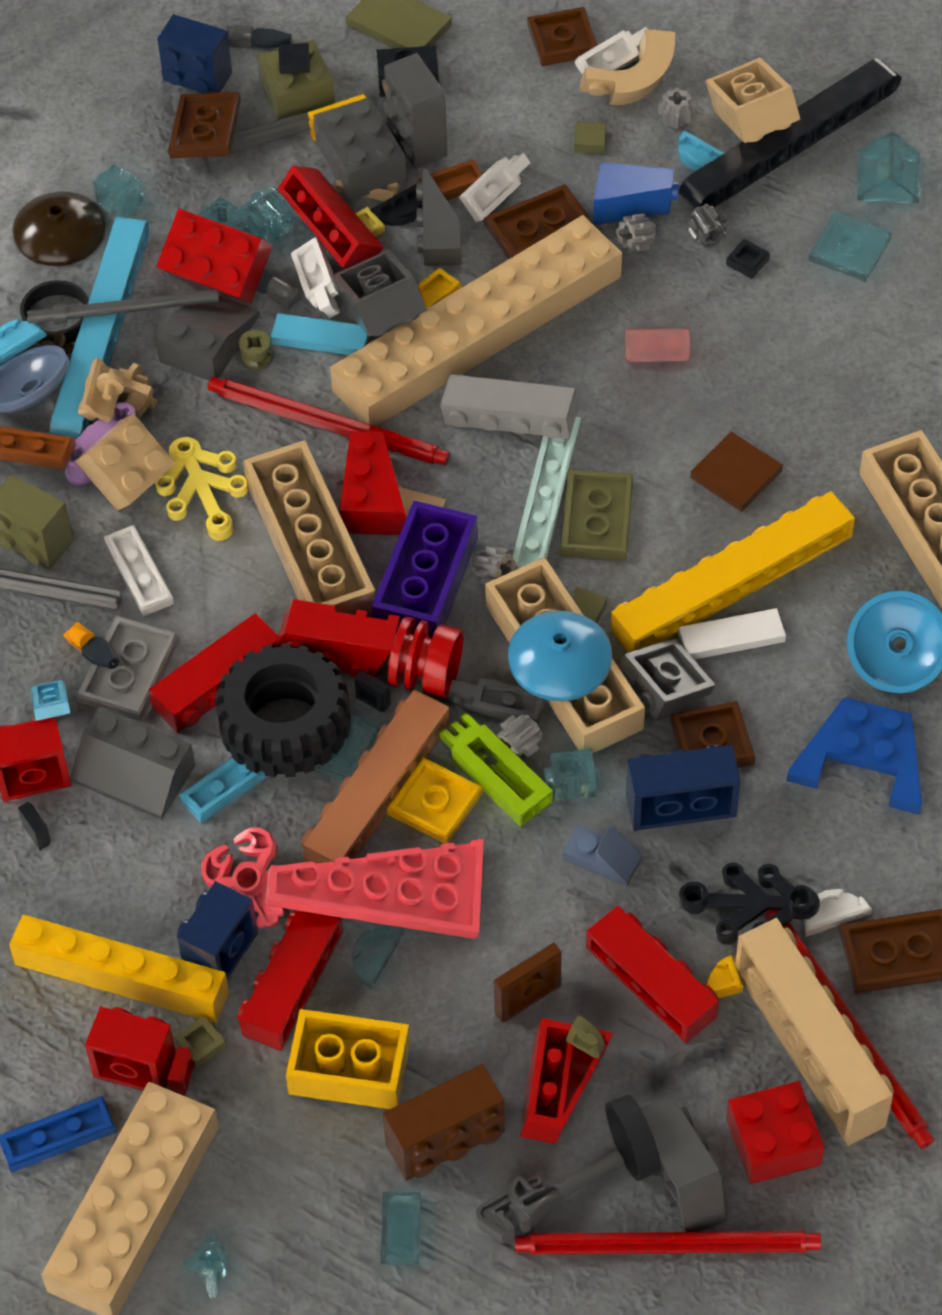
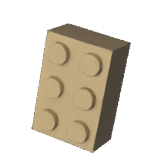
M761 57L705 80L715 113L744 143L758 141L765 134L774 130H784L790 127L793 122L800 120L792 87Z

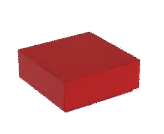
M177 1046L167 1078L169 1089L183 1096L186 1095L194 1069L192 1052L189 1048Z

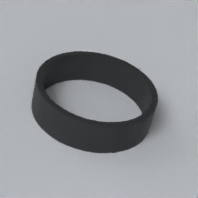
M53 280L41 283L33 287L24 296L20 306L22 321H27V311L43 298L54 295H66L76 298L85 305L89 302L88 296L81 287L68 281ZM83 318L72 327L62 330L66 336V343L76 341ZM44 331L48 336L40 341L50 340L54 342V337L59 331Z
M627 1094L606 1103L605 1112L611 1135L632 1177L639 1181L660 1172L661 1162L655 1139L635 1099Z

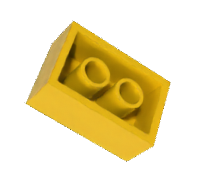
M300 1009L286 1071L288 1094L391 1109L399 1105L410 1049L409 1024Z

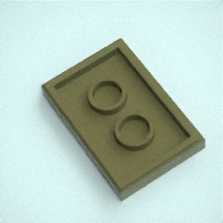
M362 0L346 16V24L392 48L432 46L452 25V17L418 0Z
M568 469L561 556L627 561L634 474Z

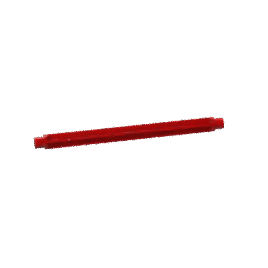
M211 377L208 383V390L218 393L220 397L251 405L320 429L323 428L342 436L350 437V431L383 432L389 451L402 453L405 456L430 464L438 463L446 466L450 458V452L439 449L437 445L406 437L387 429L226 378L221 380Z
M779 910L767 911L764 915L765 919H770ZM790 922L787 923L783 928L787 927L793 933L797 943L796 948L802 957L807 956L812 962L816 972L815 977L821 986L826 985L831 991L835 1000L834 1006L840 1015H846L854 1028V1036L859 1044L866 1045L870 1050L874 1060L873 1065L880 1075L884 1074L889 1079L894 1090L890 1109L907 1132L909 1138L914 1139L920 1149L927 1148L935 1141L928 1131V1124L922 1118Z
M805 1230L622 1233L530 1232V1235H515V1252H530V1255L805 1253L806 1250H821L820 1233H805Z

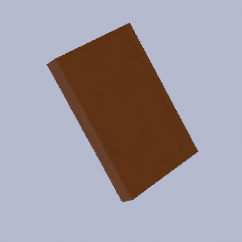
M240 93L181 94L168 148L170 159L230 156L241 103Z
M566 184L484 217L485 227L508 260L582 215L592 224L593 221Z
M942 909L840 925L839 933L855 994L942 980Z

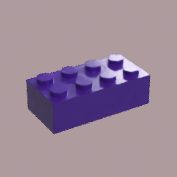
M413 500L372 604L373 618L388 620L389 615L400 616L397 630L402 619L406 616L414 618L417 626L422 620L427 621L430 627V638H432L437 627L440 624L445 625L478 540L477 516Z

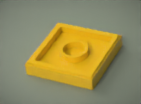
M423 757L388 806L387 815L446 844L451 841L483 794V787Z

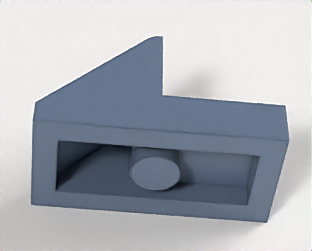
M578 825L563 852V860L624 886L629 884L642 859V855L613 826H609L605 836Z

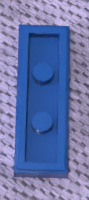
M101 1096L1 1134L0 1144L12 1173L117 1131L105 1099Z

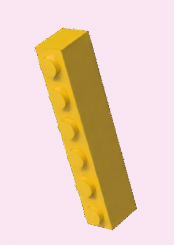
M24 914L9 943L14 963L17 966L196 1018L204 1016L213 1023H217L229 994L226 972Z

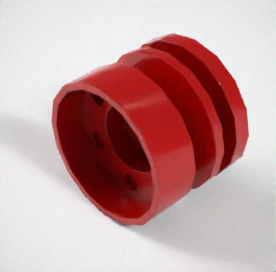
M407 616L403 618L395 635L392 650L389 653L388 684L391 687L400 688L404 682L405 689L413 691L420 678H423L422 686L425 695L447 699L452 680L456 681L463 653L464 631L440 624L435 630L433 637L430 638V627L427 621L422 620L417 626L414 618Z

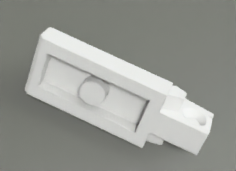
M647 27L633 35L629 31L625 32L623 30L579 56L574 64L582 75L586 67L608 70L624 68L639 58V42Z
M524 153L519 156L514 155L509 160L505 157L497 161L459 196L476 222L482 221L484 217L488 216L521 185L519 173L530 164Z
M315 237L291 252V256L306 298L315 308L319 307V310L323 311L330 319L340 313L337 301L334 298L339 292L324 246Z

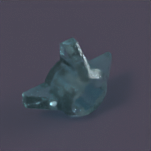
M212 1234L207 1235L206 1244L197 1250L195 1256L183 1262V1271L196 1272L199 1278L207 1284V1297H217V1280L222 1278L228 1271L229 1261L225 1249L217 1244V1235Z

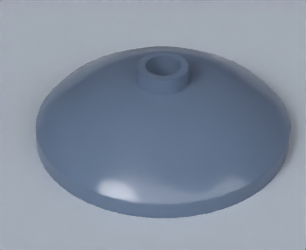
M54 345L37 347L19 354L0 367V413L25 411L43 404L56 391L66 376L69 358L64 349Z

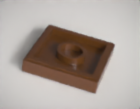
M585 7L527 17V25L541 67L574 61L579 56L598 46Z
M731 431L691 470L690 478L742 512L782 472L783 464Z
M737 701L671 714L670 721L679 750L691 751L705 749L711 745H733L738 768L755 764L756 758Z
M555 942L494 980L495 1015L501 1022H506L561 987L562 951Z

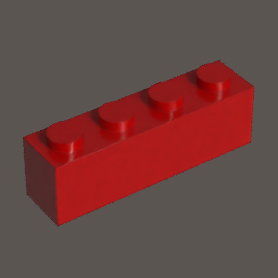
M292 165L277 190L341 267L350 268L380 254L384 248L321 172L318 169Z
M254 613L149 688L152 708L176 733H179L186 727L193 726L202 715L213 707L216 708V692L220 689L219 682L223 675L229 674L228 668L237 660L242 662L243 656L251 651L255 653L260 652L262 647L272 645V648H275L278 635Z
M617 905L586 931V948L685 1044L717 1018L719 1000L715 991L707 984L702 985L693 977L691 969L685 962L674 959L668 953L665 944L658 937H651L643 929L641 922L634 914L626 913Z
M298 910L297 912L292 911L289 914L285 924L286 932L282 940H276L269 955L270 962L266 970L259 971L254 981V992L250 1000L245 999L239 1008L237 1019L240 1021L242 1036L282 1051L298 1020L300 1009H304L343 934L341 917Z

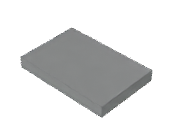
M116 616L105 640L112 645L119 659V665L115 669H109L92 664L76 698L78 703L98 709L101 706L125 717L141 721L150 702L148 689L160 681L179 642V635L172 631Z

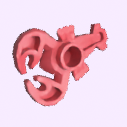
M248 828L239 833L234 838V842L236 845L250 842L251 845L247 847L241 846L239 851L244 855L257 857V861L241 862L234 870L233 875L230 876L233 854L226 855V859L220 863L224 854L230 850L227 845H222L206 854L201 864V875L206 885L210 888L217 881L253 899L254 911L259 914L256 919L257 926L260 929L265 926L272 929L281 923L280 917L285 915L283 908L265 905L269 870L267 872L266 870L271 861L276 859L278 846L271 833L262 828Z

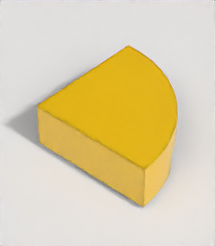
M732 955L723 958L716 964L707 981V985L715 991L718 999L743 992V983Z

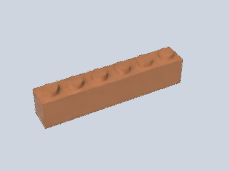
M416 690L412 691L407 700L402 699L399 702L394 718L389 725L384 724L376 737V743L371 750L363 752L352 776L348 775L343 780L339 789V795L333 802L329 801L325 805L320 816L321 820L316 827L309 828L305 833L301 843L305 862L313 861L315 864L333 862L335 858L349 857V859L358 857L387 816L388 806L423 757L427 758L441 739L439 733L444 729H448L450 725V710L448 706Z

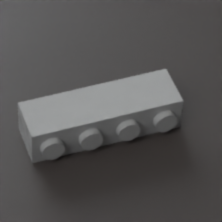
M452 374L449 376L440 404L445 425L480 428L487 431L514 432L521 435H541L549 438L570 439L578 412L575 388Z

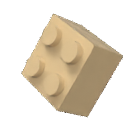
M134 413L117 423L75 460L77 465L117 511L130 505L176 464Z

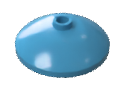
M891 591L873 597L857 611L849 626L847 650L854 669L869 685L888 693H909L927 686L942 671V613L931 601L912 592ZM902 638L906 641V647L903 650H896L893 647L896 639Z
M550 611L530 618L517 629L510 641L508 661L513 677L529 693L546 700L569 701L588 695L603 683L611 667L612 650L605 632L591 619L569 611ZM562 641V642H565V643H564V644H557V643H555V642Z

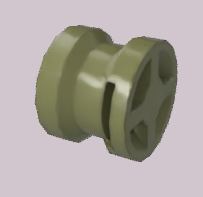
M250 330L239 338L241 362L250 370H261L271 363V342L265 332Z

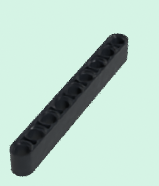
M880 58L872 59L798 106L800 120L793 122L790 127L784 130H774L755 142H741L689 175L680 185L679 194L694 208L701 207L704 204H708L709 207L713 206V208L717 207L892 95L901 83V76Z

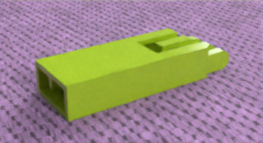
M465 713L460 717L464 727L457 721L449 725L455 737L447 729L439 733L441 740L451 749L452 761L476 784L482 786L483 791L520 827L553 803V790L485 724L480 726L469 714ZM484 748L498 763L486 765L488 756L485 753H480L479 750Z

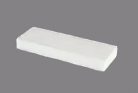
M135 525L104 536L105 545L143 617L174 605L173 596Z
M777 608L682 626L678 629V635L683 648L694 660L783 643L786 638Z

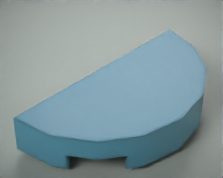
M685 130L679 137L678 155L682 163L691 170L697 171L724 154L721 150Z
M15 319L3 324L0 327V366L48 335L37 323L29 324L28 321Z

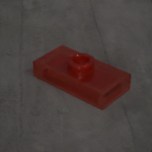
M625 329V361H690V329Z

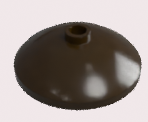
M65 191L51 192L34 198L21 208L13 223V237L19 251L31 261L47 266H64L87 258L100 246L106 232L105 218L100 207L84 195Z

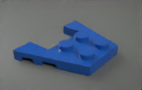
M844 697L789 768L787 781L817 789L825 760L829 759L896 776L889 807L920 814L922 799L912 714Z

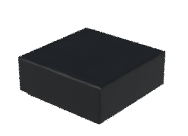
M309 43L278 44L280 74L310 73Z
M743 239L726 258V265L752 279L769 261L770 252Z
M361 670L354 678L356 698L384 713L391 705L390 686Z
M27 802L19 806L18 810L22 825L38 849L41 850L50 845L51 840L47 825L32 803Z

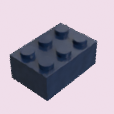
M711 745L705 749L691 751L675 750L669 754L654 756L643 754L628 759L626 798L633 831L737 817L740 776L733 745Z

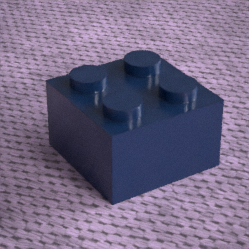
M173 14L157 38L163 81L192 89L199 93L221 92L232 74L228 31Z
M215 881L209 891H204L200 895L196 903L195 912L189 920L185 919L181 923L177 931L176 937L178 939L181 959L226 972L228 980L258 934L253 899Z

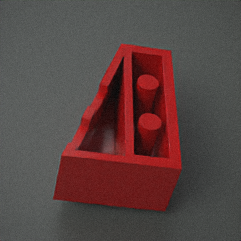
M350 431L339 510L349 534L400 535L406 521L404 505L383 432Z
M297 599L292 600L284 614L275 648L281 647V644H292V648H299L302 645L311 648L313 654L318 651L327 656L328 662L335 663L341 672L347 673L353 678L361 670L373 677L376 675L392 650L400 616L389 615L388 620L367 617L368 611L357 609L356 615L335 612L336 606Z
M541 1018L534 1036L519 1137L552 1144L557 1143L606 1052L614 1032L597 1029L603 1037L605 1047L599 1058H594L566 1041L572 1024Z

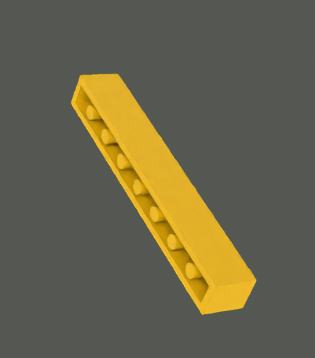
M832 491L821 497L816 496L809 500L805 506L794 512H786L774 523L759 527L752 535L745 539L730 543L725 550L716 555L703 558L696 566L685 572H677L667 582L657 587L648 588L636 599L619 604L611 612V632L628 653L666 641L678 634L679 627L703 621L852 538L855 517Z

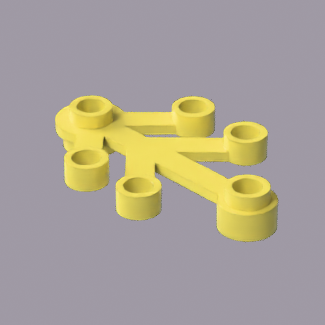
M191 437L176 439L169 447V456L176 464L155 482L159 495L170 496L176 490L175 482L182 470L186 468L188 472V477L177 498L169 500L166 505L169 518L175 521L184 519L187 515V507L195 492H197L208 515L206 527L209 537L215 541L227 540L234 532L232 518L220 510L210 487L229 492L233 497L240 498L248 493L247 479L242 475L227 478L201 470L198 462L218 467V470L222 473H231L237 467L234 453L223 451L215 454L202 450L199 442ZM226 460H230V461H231V462L228 463V464H222L223 461H226ZM164 483H170L167 487L161 486ZM238 484L243 485L240 488H233L235 485ZM176 507L182 508L179 511H172Z

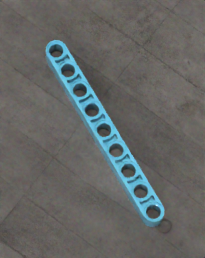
M125 217L115 218L88 304L128 300L131 298L148 243L149 222L147 220ZM126 313L83 318L69 361L68 370L51 418L50 434L73 437L75 440L91 425L92 421L79 415L77 412L79 403L82 402L86 377L89 376L92 361L96 358L103 360L104 364L109 367Z

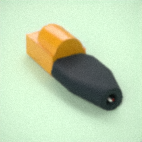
M78 621L63 634L67 642L79 650L82 656L92 664L109 669H115L119 665V659L112 645L102 637H96L95 634Z

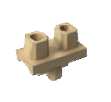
M100 358L93 360L89 376L86 377L85 391L82 402L79 403L78 414L90 421L99 418L108 423L112 420L118 395L124 391V372L108 367Z
M133 363L128 370L119 369L124 372L123 381L125 382L124 391L118 395V398L125 399V403L132 405L135 409L136 417L140 419L147 408L155 409L158 400L153 398V388L149 386L150 378L143 376L142 365Z

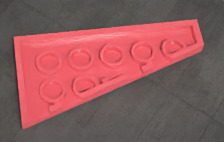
M484 839L472 840L469 844L461 845L446 843L441 844L439 848L423 850L416 847L371 853L363 858L349 859V857L335 858L333 862L318 864L310 861L272 866L268 872L265 905L476 939L480 930Z

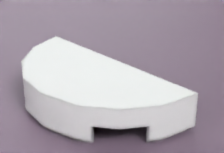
M843 889L826 890L818 894L820 900L819 911L812 918L803 920L802 926L805 937L870 916L872 908L861 896L858 898L853 894L844 893Z

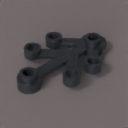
M729 863L723 867V881L729 887H738L745 894L708 893L704 884L695 881L684 884L679 891L681 907L690 914H699L705 908L743 909L729 920H723L717 924V940L724 945L736 942L738 931L768 910L780 911L766 922L777 918L781 925L784 926L793 919L806 920L812 918L820 908L819 897L813 889L804 885L794 887L779 874L778 867L773 864H765L759 868V884L764 888H775L782 896L768 895L744 873L743 867L738 863ZM731 873H737V874H738V875L735 876V877L728 876V875L731 874ZM767 874H772V875H774V876L771 877V878H765V877H764V876L767 875ZM765 921L757 922L756 924H754V926L752 927V929H754V928H756V927H758V926H760V925H762V924H764V923H766V922H765ZM726 930L732 931L730 934H723L722 932Z

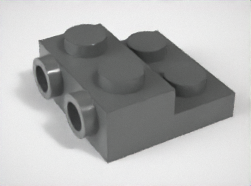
M676 638L626 653L618 667L644 705L645 713H650L655 720L681 712L686 702L711 694L715 687V683Z

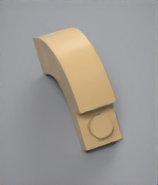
M646 29L639 42V62L635 66L626 70L586 67L580 79V92H588L594 96L609 94V105L615 106L631 104L645 98L660 84L672 61L675 50V32Z

